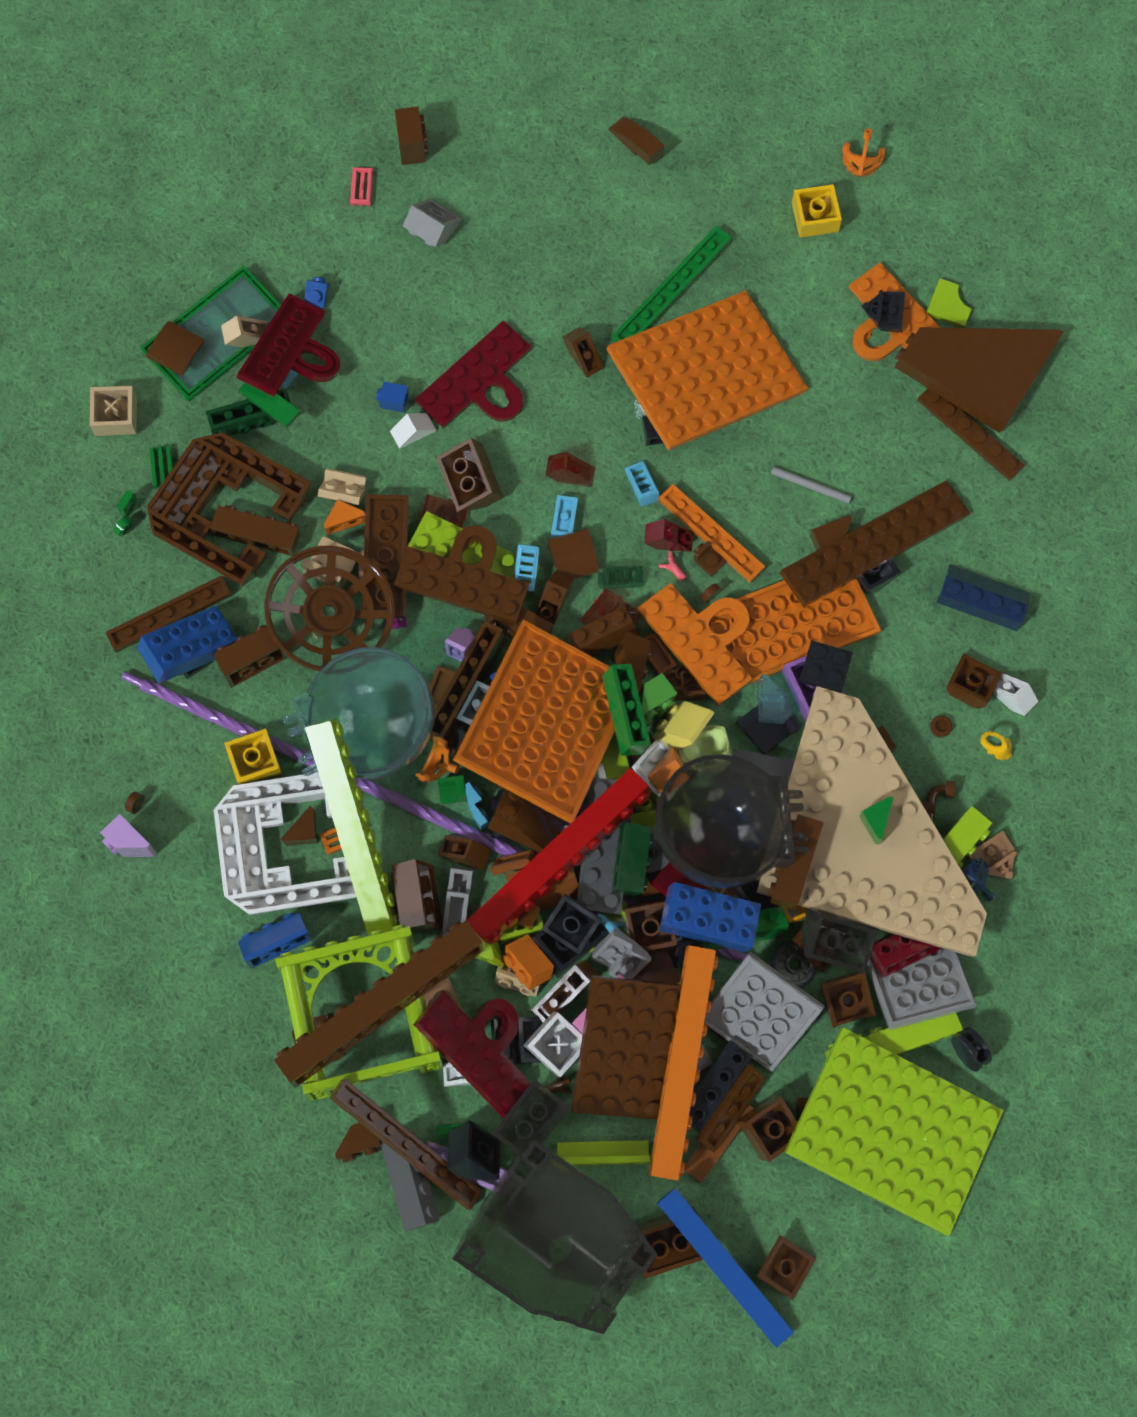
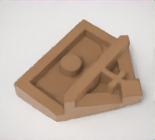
M1003 830L976 846L977 849L970 857L966 856L970 862L976 856L986 861V864L989 866L988 875L1012 879L1014 857L1017 855V852L1014 851V847Z

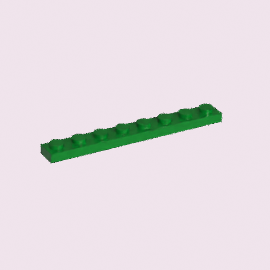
M716 225L611 336V340L618 342L648 330L731 242L732 237Z

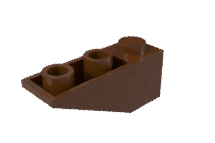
M627 632L619 642L615 660L617 665L632 664L640 697L644 686L642 680L645 678L648 670L645 665L651 656V650H649L651 641Z

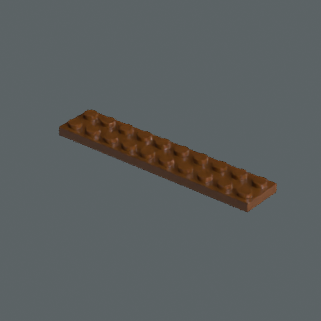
M944 481L781 570L780 575L802 606L806 607L968 517L970 512L949 483Z

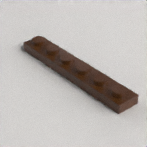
M930 389L925 390L918 397L917 401L1007 480L1011 481L1024 468L1025 465L960 408Z
M219 576L105 633L115 653L139 642L141 636L190 617L232 595L223 577Z

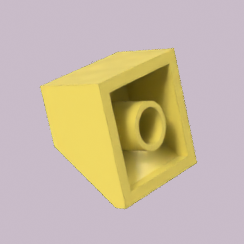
M686 701L678 705L673 704L666 712L668 716L656 725L657 731L652 737L655 740L659 738L671 748L679 751L694 743L714 715V712Z

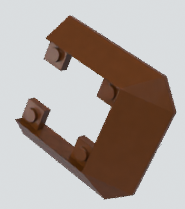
M223 432L196 438L189 444L147 505L152 534L239 585L244 586L257 576L256 572L267 558V554L248 543L239 558H236L206 541L205 539L211 531L212 522L200 516L201 512L221 483L238 492L246 478L249 477L281 495L272 507V512L291 522L299 508L304 506L311 482Z

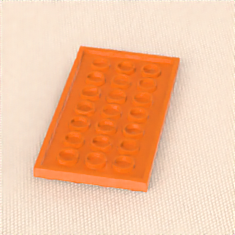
M857 579L806 607L802 606L785 580L736 599L747 608L749 624L745 633L726 648L751 676L752 681L748 684L750 685L782 672L785 664L807 656L811 640L841 649L879 634L881 629ZM727 614L722 617L713 618L709 622L711 631L716 634L726 633L734 622L733 617Z

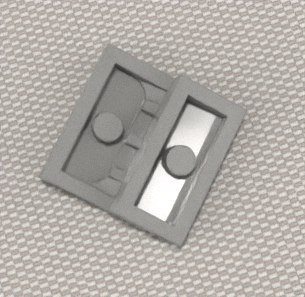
M614 928L591 952L590 959L609 967L608 975L614 978L621 974L625 979H633L651 961V956L633 939Z

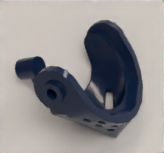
M976 856L963 874L970 885L973 882L975 883L972 887L975 894L982 890V896L991 901L995 894L985 887L989 866L986 864V861ZM979 872H982V875L978 880L977 877L979 875Z

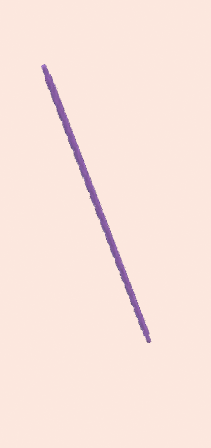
M126 671L122 675L123 680L140 687V690L157 696L179 708L186 709L192 714L216 723L238 735L245 736L260 731L243 722L235 721L230 716L215 709L205 707L191 698L177 694L156 682L139 678ZM269 735L275 751L318 771L313 754L295 748L293 745ZM357 776L355 778L357 786L362 791L368 792L389 804L398 806L413 815L429 820L448 831L460 834L464 838L473 839L503 856L524 851L510 846L500 839L492 838L487 833L479 832L463 822L449 818L428 806L418 804L397 792L387 790L383 786L364 777ZM623 896L622 902L627 901L628 905L635 903L631 899ZM730 948L716 950V953L731 960L734 958L741 962L747 956L745 953Z

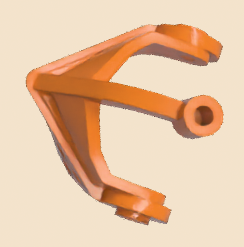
M868 128L865 129L863 135L865 141L862 155L853 154L850 151V143L848 141H845V145L842 148L844 165L847 166V170L857 177H866L873 174L874 171L880 168L885 158V148H879L878 156L876 157L866 156L868 142L872 136V130ZM852 162H854L858 166L859 170L852 164Z
M433 736V746L429 758L421 772L415 775L422 782L430 783L431 780L435 782L447 771L454 774L459 772L460 766L450 763L448 742L439 736Z

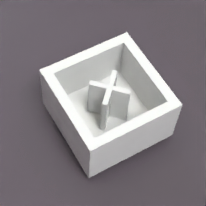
M553 1011L525 1042L524 1046L555 1076L561 1077L580 1055L582 1034L558 1012Z

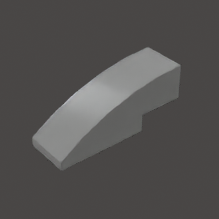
M454 866L450 869L442 935L444 936L450 932L449 928L458 921L463 923L467 920L474 869Z

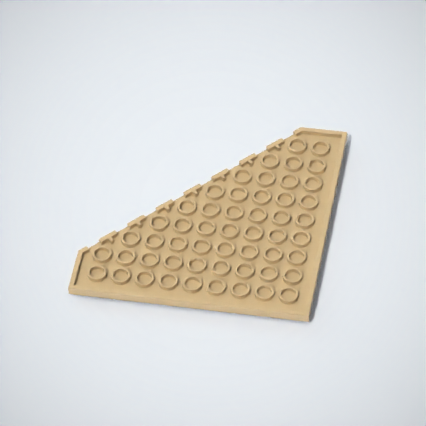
M817 686L757 893L770 896L768 892L771 883H776L778 875L774 874L778 861L783 862L785 854L781 853L784 841H789L791 833H788L791 819L796 821L797 815L800 814L824 823L798 905L975 958L987 915L985 909L860 699ZM890 796L893 797V802L883 839L880 845L873 841L859 816L864 809Z

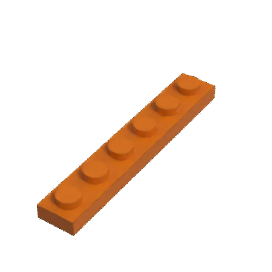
M674 484L658 498V501L703 542L707 543L710 541L712 548L749 583L765 569V566Z

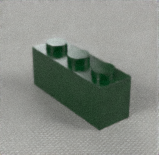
M626 822L620 825L612 892L638 896L643 894V891H646L648 878L645 875L651 861L648 851L649 846L651 847L653 843V833H651L650 826Z

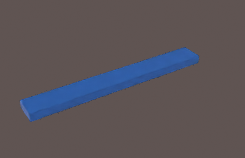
M674 1187L657 1201L661 1209L772 1344L777 1348L794 1333L677 1189Z

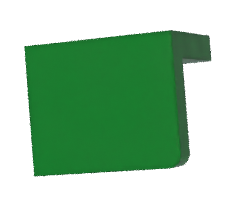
M463 775L437 779L441 804L467 801Z

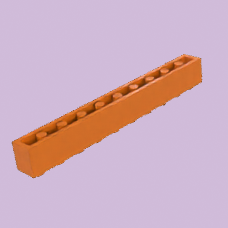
M690 945L685 950L680 980V999L675 1017V1030L672 1033L648 1173L650 1176L678 1181L679 1176H683L685 1163L681 1161L683 1153H686L689 1140L685 1139L686 1131L690 1130L692 1125V1116H689L690 1106L694 1107L696 1093H693L694 1083L698 1084L700 1070H697V1063L703 1057L704 1048L700 1047L701 1039L705 1038L707 1033V1024H704L705 1015H709L711 1008L708 996L709 992H713L715 979H712V972L717 969L718 956H715L716 950Z

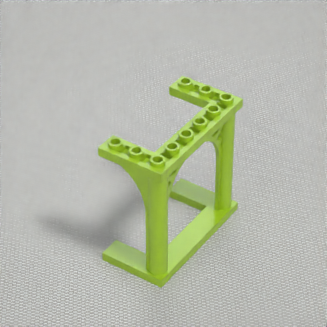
M394 926L392 931L384 933L383 930L373 931L369 933L370 936L361 938L360 935L347 938V942L339 943L338 941L326 943L325 947L316 949V946L303 949L302 953L286 952L280 955L281 958L275 959L277 968L282 974L295 1039L306 1032L310 1034L315 1030L312 1017L313 997L321 981L331 971L345 964L362 962L376 965L391 975L393 974V969L389 965L394 962L395 958H397L396 966L402 962L407 964L411 961V956L414 954L413 947H416L410 926ZM384 947H389L391 949L390 957L386 961L380 962L377 958L379 951ZM374 949L372 957L364 956L365 951L369 953ZM349 955L350 959L345 961L343 957ZM327 960L330 962V965L327 968H322L317 962L326 963ZM306 966L317 968L319 976L314 979L308 978L305 975L307 973ZM302 981L311 984V989L305 991L306 985H303ZM424 995L405 1008L416 1057L328 1079L325 1078L324 1069H321L302 1085L304 1095L310 1101L330 1097L333 1093L332 1090H335L340 1080L344 1078L352 1085L416 1069H420L422 1074L443 1069L439 1051L436 1052V1048L413 1025L426 1008Z

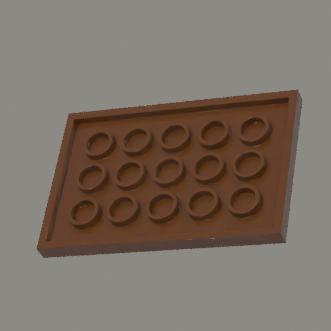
M592 975L571 1107L573 1113L658 1119L672 1033L675 1030V1017L679 1005L681 985Z

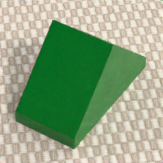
M889 796L864 809L859 816L875 844L880 845L883 839L893 797Z

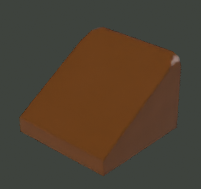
M534 905L530 911L523 912L518 917L516 924L532 930L541 908Z

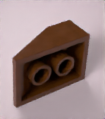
M505 789L488 829L541 852L556 838L563 819Z

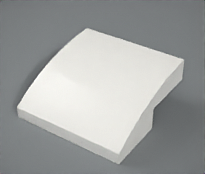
M657 738L632 768L655 794L665 800L677 784L663 793H659L647 778L671 748Z

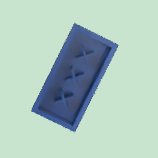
M214 606L141 636L137 650L157 682L162 683L214 661L213 654L220 647L235 643L237 637L218 607Z
M673 882L667 890L659 931L747 952L754 945L761 904Z

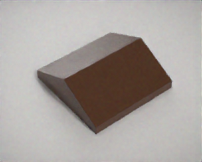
M779 1235L757 1277L793 1300L812 1267L815 1258Z

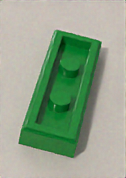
M244 383L238 389L241 395L286 428L301 414L299 409L278 394L273 397L247 383Z

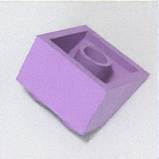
M120 814L100 832L104 837L102 842L114 855L118 852L123 857H155L157 855L153 847Z

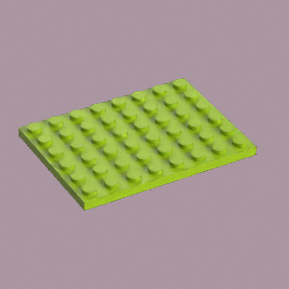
M842 1027L784 1153L946 1236H950L1004 1110Z

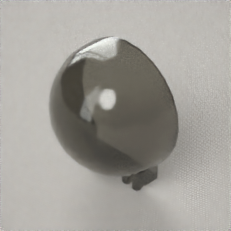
M716 754L699 757L687 762L676 770L661 791L655 813V830L658 843L666 859L675 870L690 881L705 887L719 889L742 887L758 880L773 867L790 868L795 863L794 855H805L808 853L806 846H793V842L807 840L806 833H792L790 812L803 811L804 805L802 803L789 802V799L802 798L803 792L801 790H788L787 776H770L754 763L737 756Z

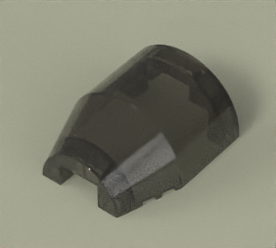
M531 1138L513 1158L479 1207L460 1239L452 1259L531 1314L543 1315L553 1318L555 1321H564L574 1324L576 1327L604 1334L617 1315V1305L640 1272L645 1274L658 1254L611 1191L536 1139Z

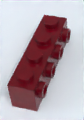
M893 933L891 937L885 940L875 941L870 946L869 957L884 978L944 948Z

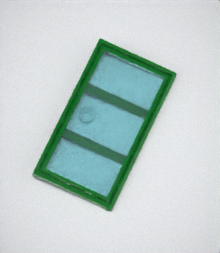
M243 265L172 322L205 339L204 345L194 356L192 365L182 376L151 359L149 360L184 399L190 402L252 352L255 345L246 347L225 345L221 325L235 316L268 321L269 324L281 304ZM158 334L140 347L145 356Z

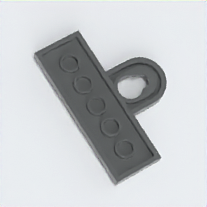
M593 778L589 789L588 807L617 780ZM631 816L618 823L617 829L612 834L603 837L600 840V845L595 850L587 852L584 855V860L581 862L577 902L592 912L621 915L623 893L612 892L619 828L625 822L631 823ZM651 828V833H653L652 845L656 848L657 852L655 856L651 857L650 866L646 869V873H656L663 870L672 857L673 848L669 837L656 828Z

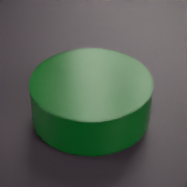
M127 515L123 516L113 531L117 535L123 536L133 525V520Z

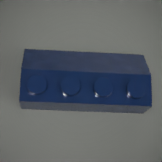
M949 565L936 603L1018 631L1029 605L1030 593Z

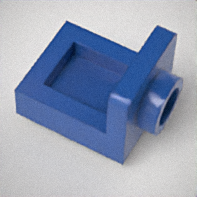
M315 276L313 280H307L304 301L324 309L327 291L331 283L325 282L326 278Z

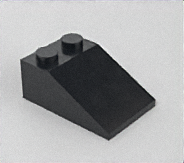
M599 924L580 954H577L543 930L535 935L532 940L554 965L552 973L558 979L595 948L609 934V931L602 924Z

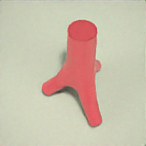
M669 551V563L659 564V568L670 570L681 582L687 576L675 562L673 552Z

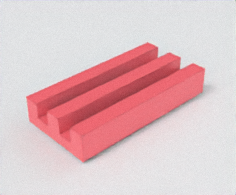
M353 167L351 206H371L373 168ZM357 173H361L359 199H355ZM365 173H368L367 199H363Z

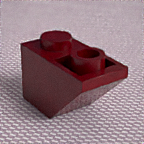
M662 519L646 524L644 544L659 550L691 552L693 532L671 521Z

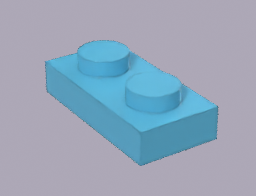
M557 495L551 537L573 532L578 498Z

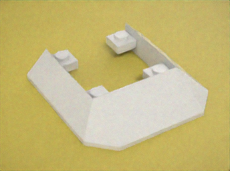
M319 772L233 785L214 809L224 897L249 915L357 898L344 857L333 859L336 878L292 885L289 866L268 869L263 828L284 825L283 805L325 799L327 817L332 818Z

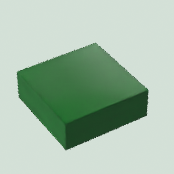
M129 490L124 493L117 505L121 515H129L137 502L135 494Z

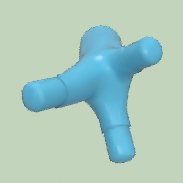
M598 913V916L602 918L600 924L609 933L614 928L622 932L618 927H624V922H613L602 913Z

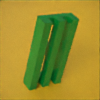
M166 445L163 448L162 446H157L155 449L153 447L149 448L154 488H160L165 481L163 452L167 454L168 473L173 469L170 445ZM155 453H158L161 483L157 481Z

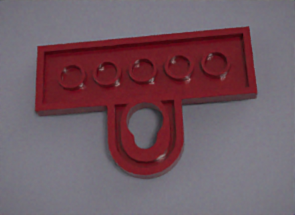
M289 293L239 370L237 379L273 397L276 396L291 370L316 382L333 380L340 369L338 355L329 347L311 339L321 323L325 311ZM304 353L313 354L323 359L326 364L320 366L306 363L301 358V355Z
M503 320L414 399L415 403L443 429L472 403L493 420L501 422L512 420L522 410L523 396L520 389L504 374L532 350V346ZM496 386L503 389L505 397L509 402L508 405L501 408L489 402L485 397V393L489 388Z
M443 990L438 991L413 1025L503 1119H509L533 1085L503 1054L518 1032L519 1018L515 1008L504 999H492L483 1003L472 1019H470ZM493 1016L499 1017L501 1021L498 1036L495 1040L488 1038L485 1033V1024Z

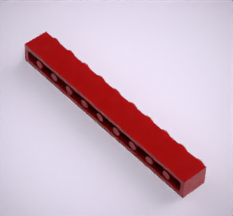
M631 768L627 770L478 909L467 922L487 946L490 943L497 942L502 936L501 933L507 927L511 928L518 921V917L523 912L530 911L540 896H546L556 881L563 880L571 867L579 865L584 860V855L587 852L595 850L600 845V840L603 837L612 834L617 829L618 823L623 819H628L633 814V809L639 804H644L649 799V794L652 793L649 785Z

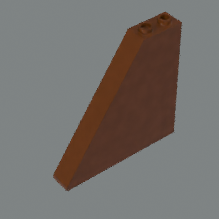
M920 327L916 334L912 332L906 340L907 348H901L895 357L898 360L895 368L1000 433L1007 425L1064 331L1056 329Z

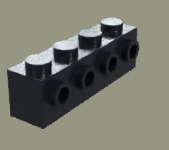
M732 1041L728 1042L694 1092L696 1093L694 1107L690 1106L689 1116H692L691 1127L699 1133L748 1064L752 1065L749 1062L752 1055Z

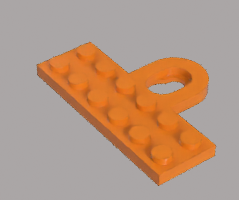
M881 262L849 284L848 288L863 304L865 302L868 303L877 296L881 289L883 292H905L902 333L889 332L891 338L888 342L872 348L868 346L867 339L870 337L871 332L878 328L875 323L869 318L855 330L852 340L853 348L865 360L879 361L886 358L900 346L906 349L908 346L905 343L912 332L916 334L920 327L941 328Z
M670 583L637 608L641 616L718 707L752 681L751 676L726 648L745 633L749 624L748 610L740 601L734 598H721L697 614ZM727 614L733 617L734 622L726 633L716 634L711 631L709 622L713 618L722 617Z

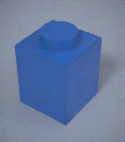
M383 382L382 389H378L376 397L380 408L404 413L409 396L408 386Z

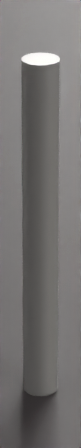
M773 467L771 472L774 476L849 504L852 497L777 467Z

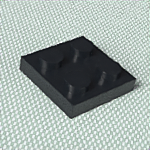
M811 640L799 682L842 693L853 652Z

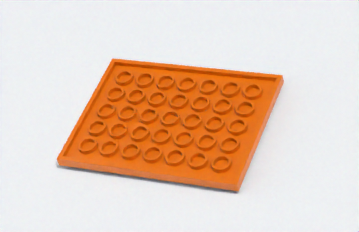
M746 290L610 344L606 349L668 451L797 397L808 390L807 385Z
M523 619L453 761L571 824L577 816L615 731L602 677L610 666Z

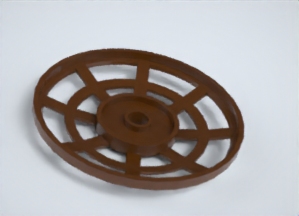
M338 546L307 548L287 559L271 578L264 602L267 628L279 649L297 664L325 673L352 670L372 659L387 641L395 615L391 588L379 568L358 552ZM327 554L326 567L313 569L301 575L294 566L295 563L305 558ZM336 555L356 561L364 566L368 572L358 579L347 571L335 568ZM288 571L295 581L287 591L284 603L271 601L277 582ZM326 575L325 585L315 589L306 581L314 576ZM336 575L345 578L353 583V585L347 591H344L334 586V577ZM374 577L384 593L387 610H374L372 598L365 587ZM299 586L307 595L303 606L290 604L293 594ZM359 591L365 600L367 610H355L352 597ZM330 606L334 609L335 614L333 616H326L323 613V608ZM271 610L283 612L285 624L292 635L284 643L278 638L273 627ZM290 613L302 614L306 626L297 632L292 624ZM354 618L366 619L364 629L359 636L349 628ZM373 619H386V626L380 640L373 649H370L363 640L371 629ZM311 632H314L323 637V647L319 648L311 645L304 638ZM343 634L351 642L346 646L331 649L332 637ZM299 643L311 652L322 654V666L305 662L289 650ZM355 647L365 655L360 660L351 664L331 667V655L343 654Z

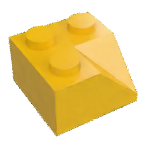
M834 184L794 190L791 203L799 238L839 232L842 218Z
M266 729L224 743L238 785L265 781L283 775Z

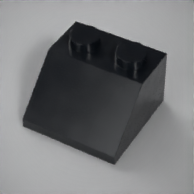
M470 1120L449 1131L448 1170L465 1180L496 1181L500 1179V1140Z

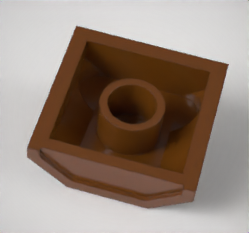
M963 653L946 689L950 696L973 708H985L1002 672Z
M865 972L848 973L820 983L821 995L825 1000L832 1028L866 1017L876 1016Z

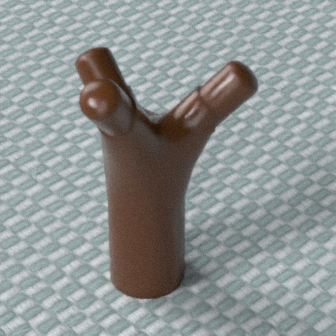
M563 1075L558 1077L553 1083L538 1088L540 1096L543 1097L554 1092H564L569 1095L571 1090L564 1088V1086L571 1083V1079L568 1078L561 1081Z

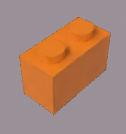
M528 934L506 945L504 953L505 964L513 969L520 983L525 984L529 990L551 979L554 965Z

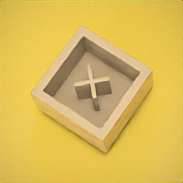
M133 386L90 387V428L95 436L136 434L137 395Z

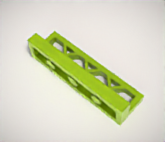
M649 1140L557 1142L558 1166L649 1164Z

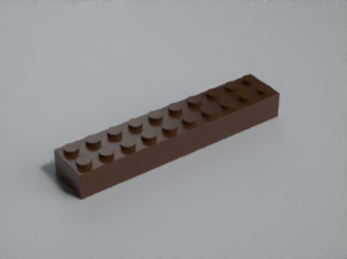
M467 920L463 923L458 921L449 928L450 932L444 937L439 935L430 942V947L426 950L420 949L411 956L412 960L407 964L402 962L392 970L393 974L385 978L383 976L374 982V988L368 992L366 990L360 992L354 997L355 1001L349 1006L344 1004L335 1011L336 1015L330 1020L325 1018L315 1026L317 1029L312 1033L308 1034L306 1032L296 1039L297 1044L291 1048L287 1046L276 1054L278 1057L274 1061L290 1084L296 1089L483 952V942Z

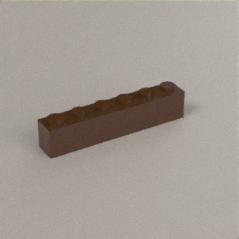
M485 621L483 622L423 731L428 741L433 742V736H439L444 738L448 742L447 746H449L462 722L456 717L475 682H484L507 640L502 628Z

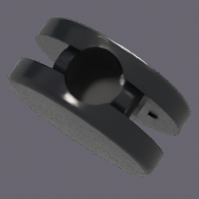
M965 1027L961 1034L957 1033L951 1038L956 1054L970 1070L978 1072L983 1068V1065H988L992 1061L989 1047L974 1029Z

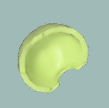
M718 725L705 726L693 744L679 750L683 762L692 770L700 773H714L724 768L732 757L731 745L725 727Z

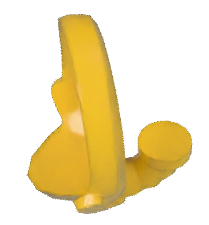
M987 731L981 735L980 742L988 754L994 755L997 760L1001 761L1012 757L1010 738L1005 739L1002 735L992 731ZM987 736L997 737L1001 740L1002 745L995 746L989 743Z

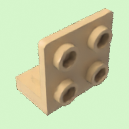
M322 537L318 546H338L350 549L326 537ZM327 554L303 559L301 563L303 573L326 567ZM336 555L335 568L351 573L357 562ZM318 575L313 578L325 583L326 575ZM335 575L334 586L342 589L347 579Z

